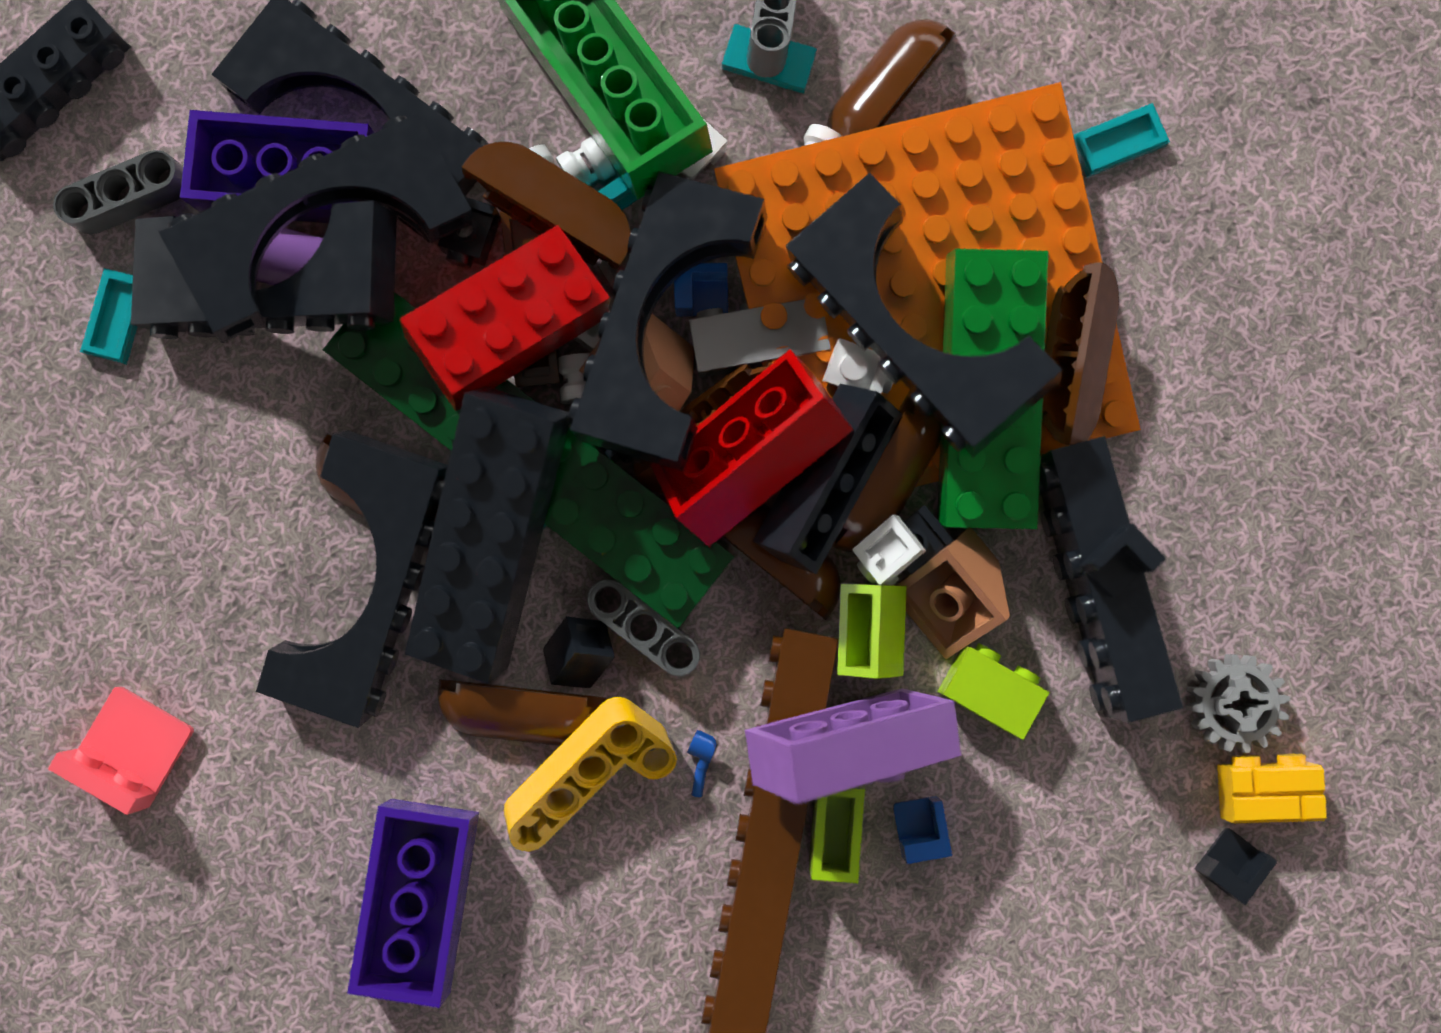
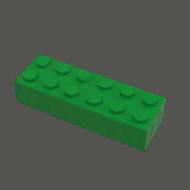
M498 0L505 15L637 200L644 196L648 186L654 187L658 172L676 176L713 152L707 123L615 0Z
M955 248L946 255L943 352L959 356L990 355L1009 349L1028 336L1045 352L1048 251ZM1043 398L975 457H972L965 448L960 452L956 451L941 435L937 520L942 526L956 528L1038 529Z

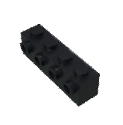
M71 0L0 63L1 162L7 157L10 158L20 154L27 145L26 140L40 128H47L54 124L62 108L71 100L84 97L91 90L92 82L105 70H113L118 67L124 60V53L131 48L126 40L87 0Z
M841 383L838 386L832 400L854 430L804 469L800 475L782 487L753 542L781 562L817 575L903 416L878 391Z

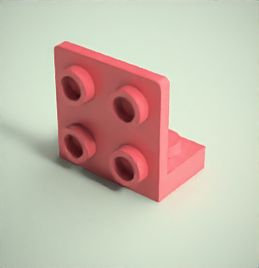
M122 686L115 687L79 748L56 753L48 770L122 813L129 815L151 806L192 736L194 729L192 726Z

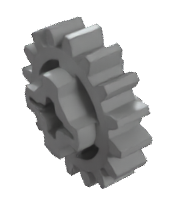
M1225 654L1224 664L1219 659L1208 660L1209 673L1200 670L1195 671L1194 675L1201 683L1199 687L1187 686L1186 691L1195 695L1196 701L1185 705L1186 710L1197 712L1199 716L1191 723L1192 727L1207 729L1202 738L1204 741L1214 744L1219 740V749L1231 752L1236 746L1237 751L1250 753L1251 742L1257 747L1266 748L1268 747L1266 734L1274 736L1282 734L1275 723L1277 719L1289 720L1290 715L1280 711V704L1289 702L1290 696L1278 694L1277 689L1285 683L1283 678L1268 677L1273 666L1265 663L1256 666L1257 661L1254 656L1244 655L1240 660L1237 654ZM1246 675L1259 685L1260 692L1251 686V679L1246 677ZM1220 681L1221 686L1217 689L1214 695L1211 696L1215 686ZM1240 697L1253 700L1238 706L1236 710L1224 707L1225 704H1232L1233 701L1239 700ZM1213 715H1220L1225 719L1226 728H1229L1230 732L1223 729L1216 722Z

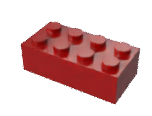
M557 225L400 318L405 339L454 410L457 411L462 407L466 392L486 386L495 388L600 323L604 313L609 312L610 296L560 226Z
M789 349L697 426L698 429L684 472L656 463H652L650 466L675 517L710 547L756 508L764 504L788 482L800 475L804 469L825 452L837 445L841 439L854 429L820 381L797 355Z

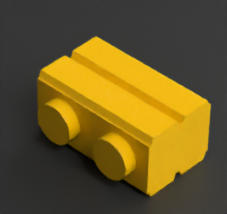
M1277 754V762L1261 763V757L1258 755H1233L1232 764L1217 765L1220 818L1235 824L1325 821L1327 819L1326 797L1323 793L1325 791L1324 769L1322 765L1306 762V755Z

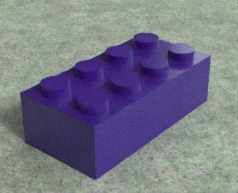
M189 110L180 198L199 213L211 208L212 203L221 196L230 193L240 195L255 188V184L267 175L275 173L284 175L297 169L298 164L311 155L322 154L325 156L340 149L341 144L353 136L365 135L367 137L375 132L369 124ZM348 201V202H339V203L360 202V201ZM332 204L311 210L294 221L329 223Z
M389 799L378 806L347 994L435 1008L442 1006L451 993L479 812L398 799Z

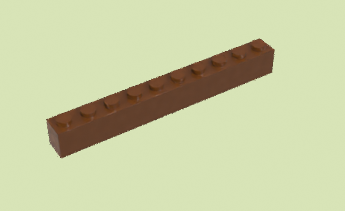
M783 628L782 637L773 635L768 662L776 663L773 681L765 680L760 703L761 707L768 708L765 724L826 709L838 638ZM748 769L743 794V796L751 797L748 815H739L735 841L743 842L740 860L731 859L727 886L734 887L732 904H723L718 932L726 933L723 951L714 949L710 970V978L717 979L715 996L706 995L701 1018L702 1024L709 1025L708 1033H766L809 803V801L797 804L753 785L751 769Z

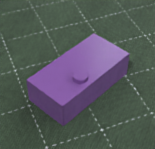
M903 688L745 730L753 785L797 804L874 781H899L905 777L904 772L961 756L954 701Z

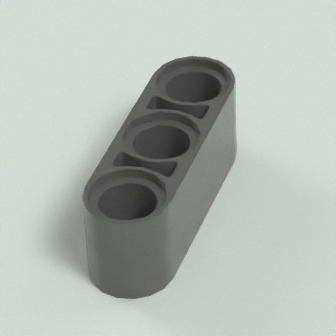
M756 0L747 52V65L756 75L773 77L783 71L791 39L797 0Z
M148 151L63 187L54 197V212L60 220L84 234L93 235L101 233L181 199L183 166L164 151ZM171 169L168 179L163 183H159L161 174ZM130 187L127 196L119 200L120 192L124 188ZM88 204L86 213L78 218L81 207Z
M605 579L591 587L587 603L589 610L594 616L659 667L673 676L690 674L696 668L700 660V649L694 639L684 631L675 627L615 580ZM608 587L617 589L621 596L619 608L612 613L604 612L598 604L600 592ZM647 614L656 621L657 632L650 640H641L633 632V623L640 615ZM683 642L691 648L693 659L688 666L678 668L669 662L667 657L668 650L673 643Z

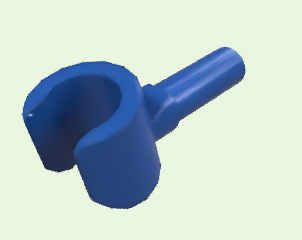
M700 730L696 731L687 751L688 754L699 758L691 794L694 797L703 796L706 772L716 748L715 738Z

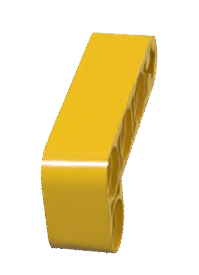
M613 697L603 702L504 804L503 811L510 843L515 849L520 851H533L545 845L624 764L648 779L657 780L669 775L676 767L677 757L664 726L624 697ZM625 724L623 727L616 728L619 725Z

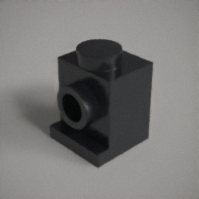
M465 197L472 209V224H470L473 227L472 233L468 237H460V229L439 239L438 247L444 254H447L445 259L448 262L470 269L472 263L482 266L486 265L501 218L495 206Z
M925 505L903 521L913 534L921 538L922 546L926 550L906 567L904 571L907 575L913 574L945 546L954 541Z

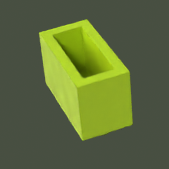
M841 584L837 675L876 679L904 676L907 586Z
M978 643L975 649L970 646L961 649L937 692L1014 737L1024 740L1050 693L1038 686L1041 678L1019 665L1016 666L1014 671L1001 665L998 662L1002 655L981 643Z
M862 785L814 799L808 867L812 880L858 884L865 788Z

